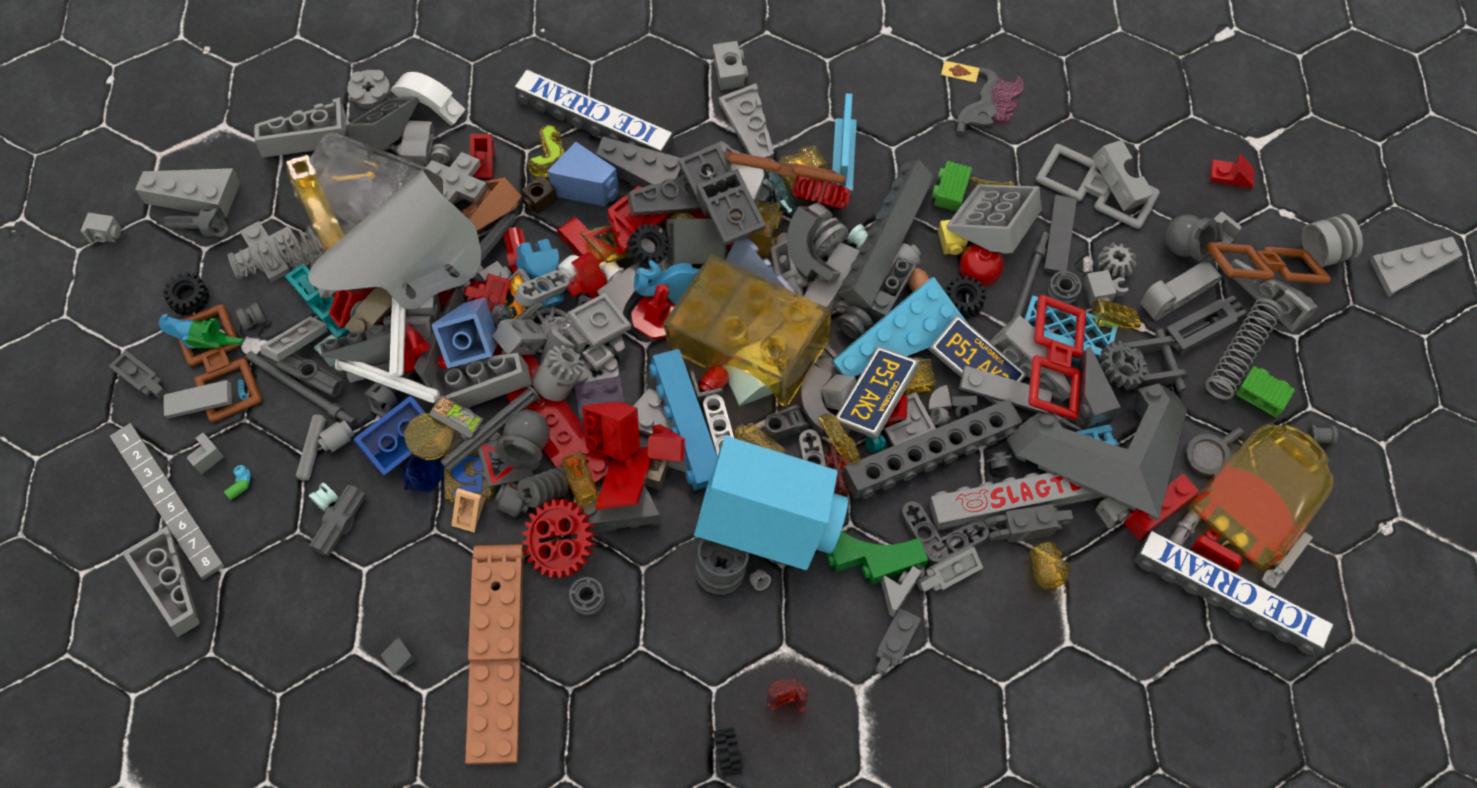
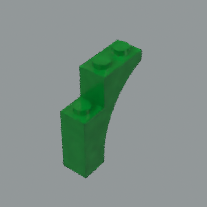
M842 530L831 554L826 553L829 566H834L836 573L863 564L861 565L865 579L870 580L871 585L882 582L883 576L892 579L901 576L904 571L909 573L913 566L917 569L925 568L928 562L927 555L919 538L900 544L880 545L858 540Z

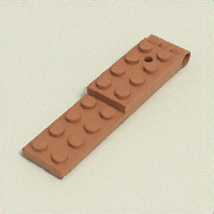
M523 544L477 545L473 548L468 649L470 666L465 760L467 765L518 763L524 571ZM495 586H501L499 590H493Z

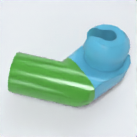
M239 465L234 469L233 472L236 475L235 484L224 491L230 500L249 487L251 473L244 465Z

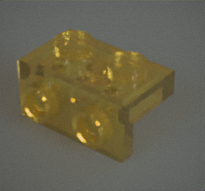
M741 423L735 429V437L738 440L785 453V449L753 423H749L747 427Z

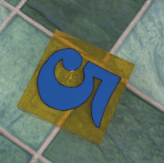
M479 452L471 453L451 471L444 468L446 502L455 501L457 489L482 495L486 498H494L493 486H487Z

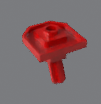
M658 284L654 296H644L631 311L633 328L650 340L668 338L687 315V310L674 305L667 299L669 289L666 284Z

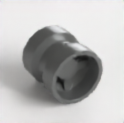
M258 301L252 303L248 308L242 307L236 310L245 331L251 329L254 324L267 322Z

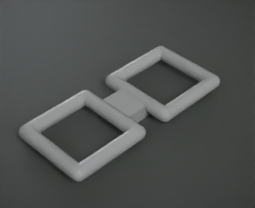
M1056 144L1036 177L1037 183L1067 197L1076 198L1077 201H1082L1085 194L1090 193L1098 197L1094 205L1097 211L1136 229L1142 228L1160 194L1158 189L1150 186L1154 195L1145 202L1137 219L1105 205L1112 191L1103 175L1098 172L1099 168L1093 159L1060 144ZM1059 154L1090 167L1078 191L1046 177Z

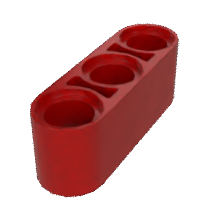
M573 217L557 229L561 240L576 256L580 257L590 251L593 253L598 264L605 262L611 257V254L603 245L585 236V234L591 232L576 217Z

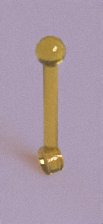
M975 176L970 178V183L973 185H976L977 183L988 185H1015V183L1011 180L1007 181L1006 183L978 179Z

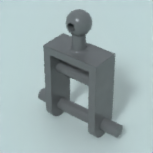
M1163 328L1155 331L1157 338L1128 342L1131 349L1137 348L1136 353L1138 355L1162 351L1169 371L1150 374L1146 365L1144 367L1148 371L1145 375L1146 379L1134 389L1130 387L1127 391L1137 390L1158 383L1161 385L1175 384L1178 392H1183L1187 389L1184 380L1188 377L1185 369L1178 368L1171 347L1175 345L1174 338L1172 336L1166 337Z

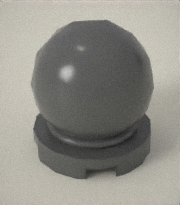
M1184 214L1170 221L1165 228L1164 241L1168 249L1177 256L1193 257L1194 260L1207 263L1214 258L1207 250L1206 245L1209 242H1223V227L1215 219L1207 217L1202 219L1192 214Z
M528 409L511 415L505 422L503 437L498 439L494 450L495 453L501 455L500 460L517 469H522L523 466H531V470L538 468L543 456L541 451L548 444L550 427L546 418L538 412Z

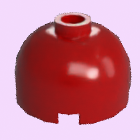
M972 244L966 248L960 258L959 271L962 278L964 279V276H968V280H971L974 277L976 278L975 283L978 281L982 283L981 287L991 286L996 283L1003 272L1004 258L1000 252H991L977 244Z

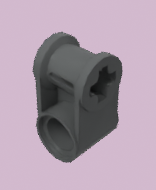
M794 405L768 415L765 419L763 431L765 438L776 442L808 430L810 425L808 422H805L802 416L801 406ZM776 425L780 429L772 430L769 426Z

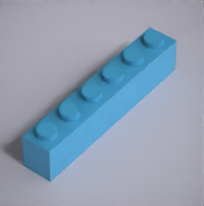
M679 349L653 355L649 365V372L658 384L656 392L658 398L663 399L666 420L670 419L672 425L670 430L685 438L684 461H681V463L684 462L687 468L685 471L687 482L692 484L694 491L705 488L713 471L717 454Z

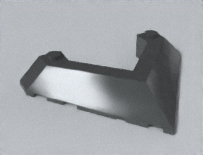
M1158 383L1139 388L1137 391L1134 409L1142 421L1128 449L1062 428L1056 416L1050 412L1030 417L1007 438V443L1017 459L1024 462L1027 459L1038 464L1039 469L1056 475V473L1069 478L1068 481L1102 497L1113 499L1116 503L1134 511L1136 509L1142 510L1150 514V518L1158 521L1187 408L1176 393Z

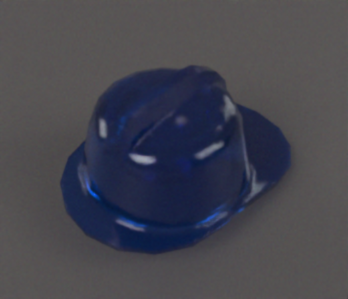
M429 444L423 445L411 457L402 471L405 490L431 492L436 488L446 472L441 463L445 456L437 447Z

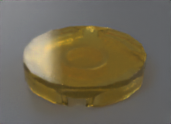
M430 413L421 414L413 418L405 430V443L409 451L424 460L437 459L443 456L453 442L452 428L430 416Z

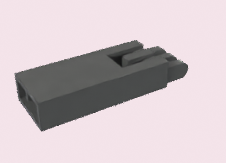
M1233 295L1225 300L1219 299L1168 326L1165 329L1166 337L1172 336L1174 338L1175 345L1172 347L1180 356L1231 329L1248 312L1245 309L1237 312L1242 305L1240 302L1231 305L1237 300ZM1216 313L1218 316L1211 319L1213 324L1209 326L1210 323H1206L1204 319Z

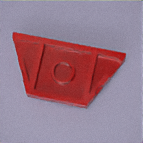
M637 186V187H636L635 189H633V190H636V189H639V188H643V187ZM627 195L607 211L608 219L623 253L627 252L626 247L629 245L627 240L639 226L654 224L653 229H655L674 214L631 216Z

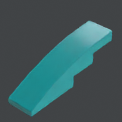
M304 263L285 275L286 279L322 322L327 324L328 330L337 339L351 333L346 328H340L330 317L329 312L334 299L320 297L317 287L309 282L310 270Z

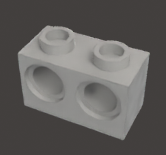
M505 319L498 324L497 330L492 335L507 354L535 355L547 340V337L532 319Z

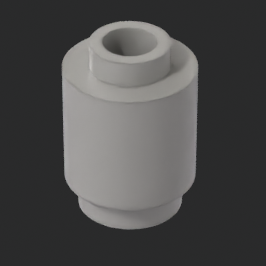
M345 420L340 423L337 421L319 433L321 438L317 441L325 452L330 449L333 453L350 442V438L355 434Z

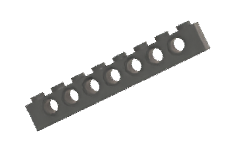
M1007 399L845 466L842 477L854 499L861 496L863 499L868 498L880 488L884 490L889 489L897 481L902 479L908 481L923 470L925 472L932 471L942 462H945V464L951 463L961 454L970 455L977 451L978 447L983 445L989 447L1004 436L1008 438L1020 427L1022 420L1010 399ZM990 423H995L998 428L993 427ZM970 431L976 432L978 436L972 435ZM949 439L956 440L958 445L951 443ZM929 448H935L938 453L931 452ZM908 456L915 457L918 462L911 461ZM888 465H894L898 470H891ZM867 473L874 474L877 479L869 478Z

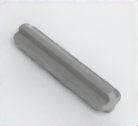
M315 414L312 416L296 477L299 480L308 481L310 479L319 448L317 440L321 438L319 433L324 430L326 422L322 415Z

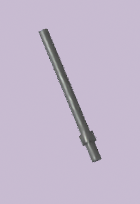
M1041 232L1038 243L1033 248L1032 260L1011 321L1020 315L1022 317L1040 261L1044 259L1047 251L1045 248L1049 238L1047 232Z
M250 351L247 353L246 359L328 411V415L334 419L345 420L351 427L355 425L357 419L346 413L343 407L337 403L332 404L254 352Z

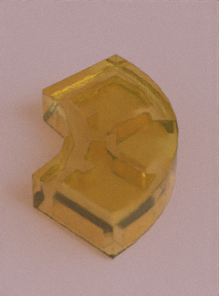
M831 414L819 416L827 436L837 451L852 464L861 461L854 440L844 432L836 416Z

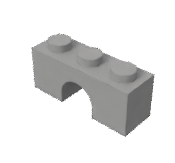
M1123 140L1104 145L1092 156L1123 211L1142 205L1154 195L1144 176L1134 178L1125 171L1124 165L1133 157Z

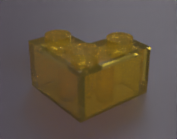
M755 200L754 202L766 224V229L749 235L747 238L758 247L759 251L757 254L768 256L771 252V247L776 245L777 237H773L774 231L782 223L783 211H780L781 204Z

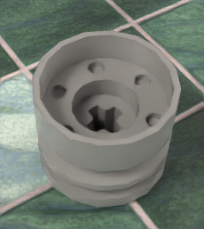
M815 203L808 208L824 219L816 231L814 248L817 255L822 260L828 258L831 250L836 249L840 242L843 243L848 234V229L843 224H840L837 218H832V213L823 204Z
M1344 213L1326 220L1307 224L1302 232V246L1321 267H1325L1338 261L1342 262L1358 257L1362 251L1363 238L1360 227L1355 219Z

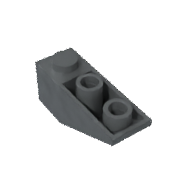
M896 255L871 307L866 308V313L873 323L876 324L897 306L917 265L916 263Z
M388 324L383 326L375 325L369 330L362 332H352L339 339L331 338L320 344L321 354L323 358L370 364L390 360L391 333Z

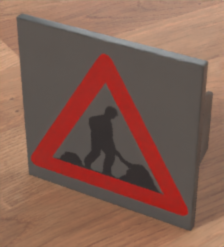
M498 441L483 443L478 448L488 487L498 485L501 487L502 484L507 485L509 482L518 484L520 480L534 476L531 466H523L522 469H517L500 460L501 455L494 452Z

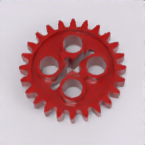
M552 499V503L543 502L544 507H536L538 514H529L532 522H525L529 530L522 532L523 535L527 536V540L522 541V544L528 545L524 554H531L528 563L536 562L533 569L541 570V575L549 574L550 578H557V576L558 578H566V575L574 576L575 571L583 570L581 564H589L586 556L594 555L589 548L590 546H596V543L591 541V538L596 536L597 533L590 532V529L595 524L587 523L591 515L583 514L585 508L577 507L576 502L569 503V500L561 499V501ZM570 520L571 527H570V529L568 530V529H567V522ZM547 523L549 524V531H548V533L546 532V529H545ZM577 534L576 539L558 540L556 542L548 541L541 543L542 538H554ZM570 545L573 547L572 554L569 553ZM549 547L551 548V555H550V557L548 556V553H547Z

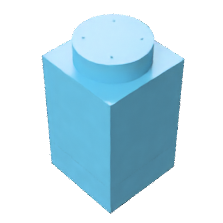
M725 435L706 488L694 536L807 570L816 550L829 554L833 552L845 520L848 497L834 493L838 470Z

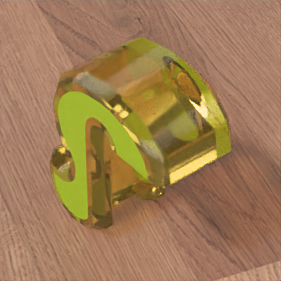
M545 125L539 131L541 144L546 155H541L527 161L529 171L534 176L539 177L543 175L545 178L549 177L548 170L565 153L560 132L553 125Z

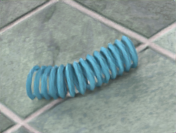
M238 380V395L242 400L247 399L244 389L245 381Z

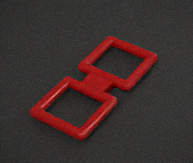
M1045 295L1038 297L1034 342L1047 347L1046 358L1038 355L1032 358L1028 403L1032 407L1070 420H1076L1079 410L1081 371L1071 367V357L1081 358L1083 355L1086 311ZM1047 306L1076 316L1074 347L1044 337ZM1041 367L1072 377L1069 409L1038 399Z

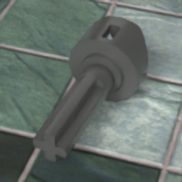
M203 208L199 216H165L164 226L168 227V229H199L205 237H224L229 230L220 208Z
M416 371L406 372L401 377L409 379ZM374 383L364 394L368 397L371 411L380 417L386 415L398 404L395 396L398 390L380 383Z

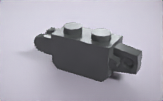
M1053 504L1006 511L1004 515L988 518L986 524L987 526H1004V530L990 533V540L1007 539L1008 542L1012 543L1054 535L1056 530L1062 528V525L1072 522L1073 515L1071 510L1058 511L1057 508L1053 507Z

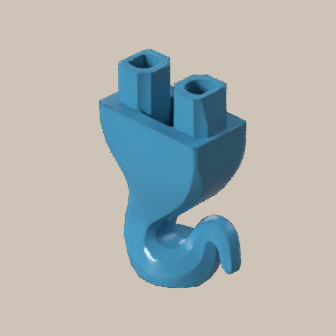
M548 239L535 243L537 252H533L529 242L522 243L516 247L519 257L515 261L517 268L525 269L530 280L557 270L559 264L558 249H552ZM538 285L539 289L547 291L545 287ZM564 292L543 300L541 308H551L563 303Z
M649 260V265L653 270L638 268L635 272L634 290L642 296L653 297L657 285L666 284L669 289L667 299L674 305L687 308V304H697L699 302V289H693L692 284L702 285L705 274L703 270L692 268V265L689 263L673 265L661 273L660 267L654 261Z

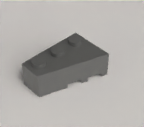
M645 484L638 505L597 510L595 505L600 492L577 502V507L585 508L583 514L591 515L587 523L595 524L590 529V532L613 531L616 528L624 527L637 528L640 525L648 524L661 525L660 515Z

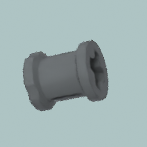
M1309 425L1307 428V441L1309 445L1314 446L1316 443L1336 445L1338 431L1335 425H1329L1328 427Z

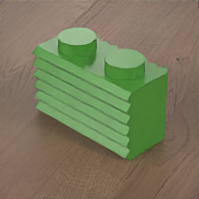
M947 161L946 167L941 168L937 180L941 181L940 186L935 185L932 194V197L936 198L934 206L956 212L959 210L970 178L971 167Z
M1253 366L1235 395L1277 418L1286 407L1295 389L1291 388L1286 381L1270 376L1265 369Z

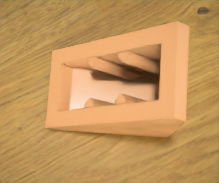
M457 489L451 526L475 532L486 497Z

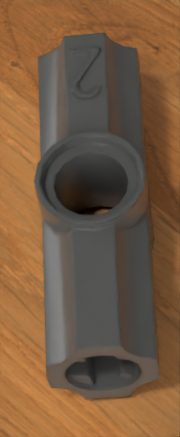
M292 353L276 364L278 369L303 381L307 387L316 388L333 398L337 395L339 396L343 390L345 381L319 367L313 360H306Z
M347 485L336 504L330 506L324 513L322 526L310 543V548L323 556L329 557L341 536L346 535L351 530L355 519L354 515L367 495L357 487Z

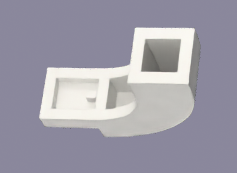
M418 72L403 74L391 89L399 98L418 97L420 103L430 107L450 126L454 125L465 111V108L451 96L453 92L435 79Z

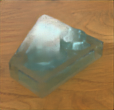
M766 170L769 176L767 182L771 189L775 191V198L781 208L784 206L788 212L797 209L780 174Z

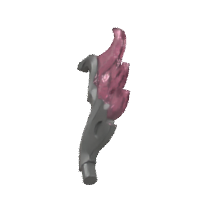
M981 67L979 74L985 75L988 79L980 92L979 97L981 100L968 105L961 111L955 125L957 126L956 134L963 136L967 125L991 126L993 125V120L996 122L1010 120L1013 114L1006 115L1005 112L1014 109L1019 104V100L1013 102L1011 98L1022 91L1024 86L1022 78L1017 76V81L1007 82L998 78L992 70Z

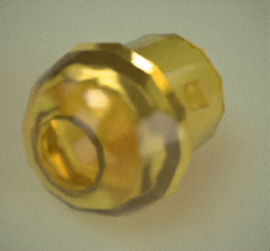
M1052 542L1037 545L1029 552L1033 564L1032 569L1035 571L1033 578L1045 589L1062 586L1068 581L1070 575L1069 564L1062 560L1061 551Z

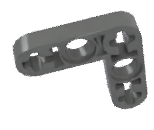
M907 502L901 512L902 520L913 539H920L927 555L928 563L931 565L946 559L970 545L977 547L983 544L989 535V529L985 523L974 521L941 538L919 503ZM909 509L913 512L917 511L916 519L919 523L915 527L913 526L916 523L915 518L912 515H907ZM926 528L930 531L931 536L928 539H922L918 535V530ZM974 528L977 531L982 530L981 537L975 535L968 540L967 537L973 534ZM953 538H959L963 541L964 546L960 549H955L950 541ZM946 546L947 550L941 553L939 559L937 556H931L933 549L938 552Z

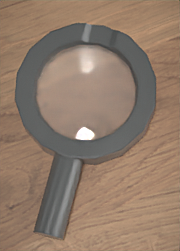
M1237 427L1223 439L1211 434H1200L1194 437L1185 448V463L1196 475L1204 478H1213L1221 468H1224L1221 471L1223 472L1229 466L1231 454L1228 446L1244 435V431Z

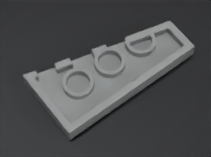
M755 83L719 97V104L747 153L773 159L774 151L767 130L765 116L763 115L757 84Z
M1448 237L1374 255L1370 262L1386 294L1390 297L1397 291L1410 286L1415 281L1421 280L1430 273L1438 271L1458 260L1462 253L1454 238Z

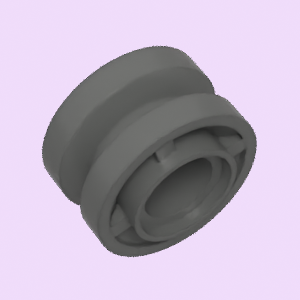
M1070 271L1055 273L1048 285L1047 296L1072 305L1077 300L1081 291L1082 284L1079 277Z
M848 306L844 314L838 318L837 324L847 336L857 340L873 326V321L862 309L856 306Z
M590 577L580 578L570 588L569 598L572 607L577 613L591 616L603 608L605 594L602 585L596 579ZM590 592L594 594L592 599L588 601L581 599L584 593Z

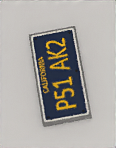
M958 315L955 316L928 349L960 377H962L965 366L1019 382L1027 374ZM985 397V398H986L988 401H990L993 405H995V404H997V403L1000 402V401H997V400H994V399H990V398Z
M878 346L836 415L835 423L877 439L919 368V361Z

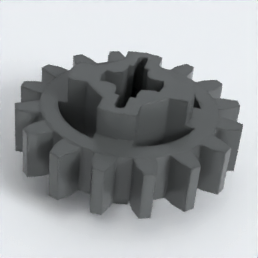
M1112 341L1101 350V355L1098 357L1102 361L1100 366L1105 370V376L1108 375L1110 377L1109 382L1115 381L1118 388L1123 385L1125 390L1130 387L1134 389L1146 379L1145 375L1148 373L1144 369L1147 363L1141 361L1143 355L1136 353V347L1131 349L1128 342L1123 346L1121 341L1117 343Z

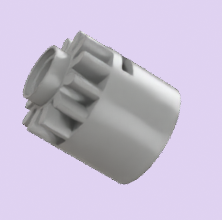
M561 345L560 349L557 346H553L533 376L532 383L535 390L548 400H565L584 371L583 365L585 362L579 360L581 355L573 351L572 348H565L563 345Z

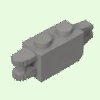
M783 232L778 236L777 244L771 247L776 276L781 275L790 285L799 300L803 298L802 288L809 285L808 277L794 264L788 249V234Z

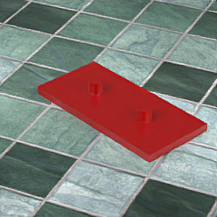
M641 447L623 461L612 458L595 505L597 510L638 505L652 459L648 457V447Z

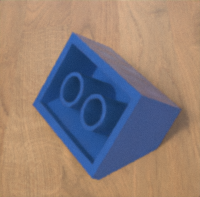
M409 396L355 437L354 443L380 473L385 476L441 431L414 398Z

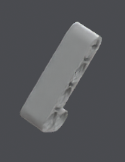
M1201 262L1166 284L1162 280L1153 284L1146 291L1140 305L1154 321H1157L1213 287L1220 281L1222 276L1210 262Z

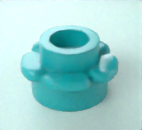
M879 434L877 439L866 436V447L870 453H878L884 450L886 441L883 435Z

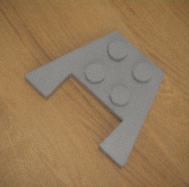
M648 389L633 406L638 408L639 433L648 436L652 435L653 425L661 424L668 429L672 428L670 419L666 420L663 412V407L665 406L663 399L658 398L655 390ZM669 461L668 463L671 468L683 472L687 470L684 462Z

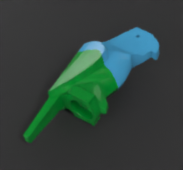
M163 314L159 319V326L162 332L182 340V344L188 348H219L221 345H238L244 342L242 338L229 337L219 330L220 326L217 320L211 318L209 321L199 322L168 317V314Z

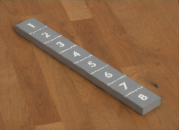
M129 423L110 435V438L199 576L205 580L223 568L224 564L134 426Z

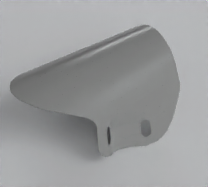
M424 168L324 252L312 265L308 279L313 286L324 290L338 291L382 287L403 308L415 309L422 306L427 299L435 294L463 285L475 276L481 265V248L476 227L470 219L443 196V179L441 176ZM447 264L453 266L460 274L459 277H452L444 269V266ZM405 283L415 290V298L410 299L403 292L402 287Z

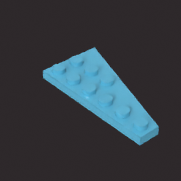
M932 277L831 362L841 375L857 376L862 374L878 346L908 356L929 348L956 315L965 322L966 320L937 280Z

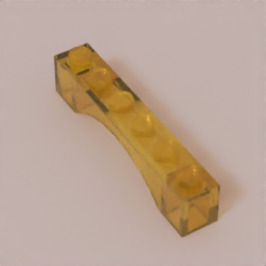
M308 155L287 161V172L326 252L345 235L329 206Z

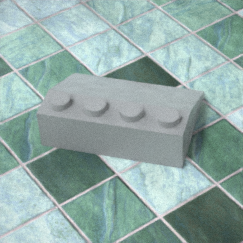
M978 184L947 224V230L991 252L1013 253L1042 210L1039 186Z

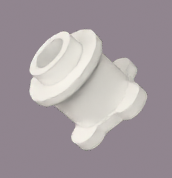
M611 256L608 260L599 264L608 283L625 271L624 268H620L616 264L617 258L615 256Z

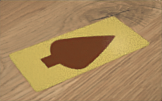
M944 61L941 75L976 82L979 68Z

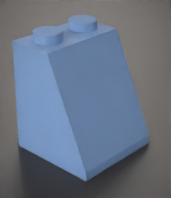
M577 142L548 170L549 181L555 187L557 197L606 207L619 194L616 168Z
M485 297L461 304L432 324L447 368L491 357L498 344L492 337L496 327Z

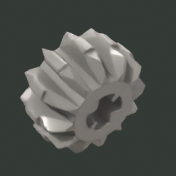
M1113 242L1109 247L1105 246L1101 254H1099L1098 269L1109 270L1112 280L1115 277H1128L1136 266V254L1130 253L1131 247L1125 249L1123 248V243L1116 246Z

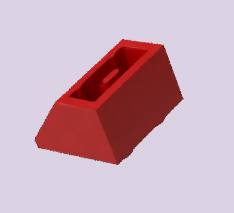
M622 402L583 406L586 448L620 461L625 460L640 449L638 408Z

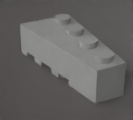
M233 168L144 171L135 190L145 204L200 213L203 208H220L223 218H227L241 182Z
M519 353L491 356L489 359L476 360L449 369H440L432 383V387L439 391L440 397L444 396L463 408H469L532 385L528 365Z
M167 526L122 552L177 637L200 624L174 537Z

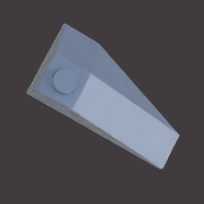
M747 237L735 241L725 260L727 279L747 292L793 311H799L800 306L797 294L781 275L776 276L768 259L763 261L757 254L759 251L758 247Z

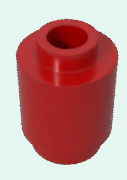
M719 365L711 366L698 382L700 393L718 388L723 389L729 381L727 370Z

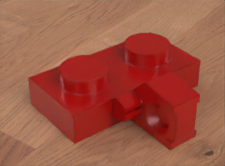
M588 251L571 262L576 275L573 276L575 280L568 284L566 290L572 296L579 293H587L589 298L594 299L598 297L597 291L608 282L593 253Z
M488 273L485 285L479 283L478 288L466 285L463 294L474 297V300L485 297L493 322L498 323L511 280Z

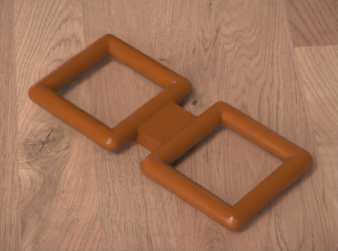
M726 151L724 153L725 159L732 164L769 170L773 173L795 177L797 175L843 184L846 180L845 176L834 170L797 163L786 165L770 158L733 151Z
M1209 242L1206 245L1209 253L1228 277L1272 280L1274 278L1273 272H1279L1286 281L1328 284L1331 281L1330 276L1305 249L1265 247L1263 251H1255L1251 245ZM1221 252L1247 254L1259 270L1235 269ZM1279 256L1302 258L1315 274L1291 273Z
M223 304L182 319L201 322L219 315L226 335L238 338L226 307ZM178 338L187 364L193 367L204 362L207 370L206 373L195 377L194 383L196 387L206 385V382L240 368L251 397L219 411H216L215 408L205 410L210 422H217L261 403L262 397L247 360L240 358L230 362L227 352L237 349L240 344L221 345L219 348H213L194 356L192 348L184 346L182 340Z

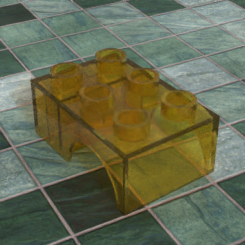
M710 254L663 323L670 351L679 349L682 357L708 370L711 366L718 367L721 365L739 368L764 383L774 393L778 403L784 407L789 405L803 383L809 368L816 362L831 338L829 308Z

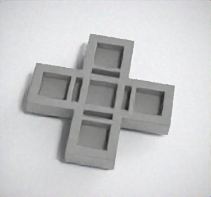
M462 152L450 167L431 160L425 168L441 176L443 179V196L451 203H453L457 196L477 203L488 188L486 182L472 177L481 166L480 160Z
M258 221L240 231L260 267H262L257 243L270 266L271 262L265 240L268 242L278 262L279 257L274 238H276L284 255L287 252L282 235L285 236L291 250L295 249L291 237L292 231L289 226L268 236L262 224ZM246 248L242 252L250 268L254 271L249 250ZM238 252L234 256L242 272L246 275L241 254ZM272 257V269L264 261V272L271 283L291 272L282 257L281 266Z

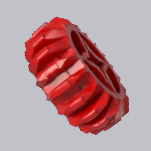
M797 176L792 186V195L794 197L812 203H821L826 207L843 210L847 207L850 200L851 191L847 187L828 181Z

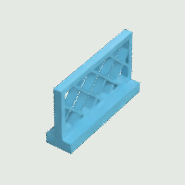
M846 93L843 119H835L832 170L845 176L846 180L843 184H836L847 187L851 191L850 195H852L856 120L851 119L852 94Z
M1033 295L1025 317L1029 322L1036 321L1037 311L1034 308V304L1037 305L1038 297ZM1047 306L1046 317L1050 316L1054 323L1050 325L1045 324L1044 337L1074 347L1075 340L1072 337L1075 336V330L1068 333L1063 325L1072 323L1076 329V316ZM1055 313H1064L1067 318L1060 321ZM1086 313V321L1089 325L1085 326V332L1093 330L1098 337L1090 340L1087 334H1084L1083 354L1086 348L1091 347L1099 364H1101L1102 361L1098 357L1101 355L1102 349L1095 347L1094 344L1102 342L1106 347L1112 341L1114 342L1119 323ZM1104 326L1112 330L1110 333L1103 335L1098 327ZM1058 327L1063 335L1052 333L1050 330ZM1072 356L1071 361L1079 364L1081 358Z

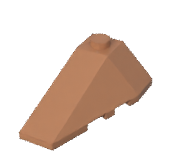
M505 177L484 181L488 188L478 202L468 201L471 205L461 211L463 215L473 222L476 231L504 214L513 211L518 206L517 202L522 196Z

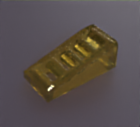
M1102 299L1096 300L1092 311L1097 326L1141 327L1136 309Z

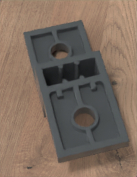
M719 144L678 159V163L705 218L711 217L724 245L766 229V224L738 168L733 171L731 170ZM709 167L714 172L709 176L704 175L701 172L703 168ZM738 212L742 215V218L739 221H734L730 218V214Z

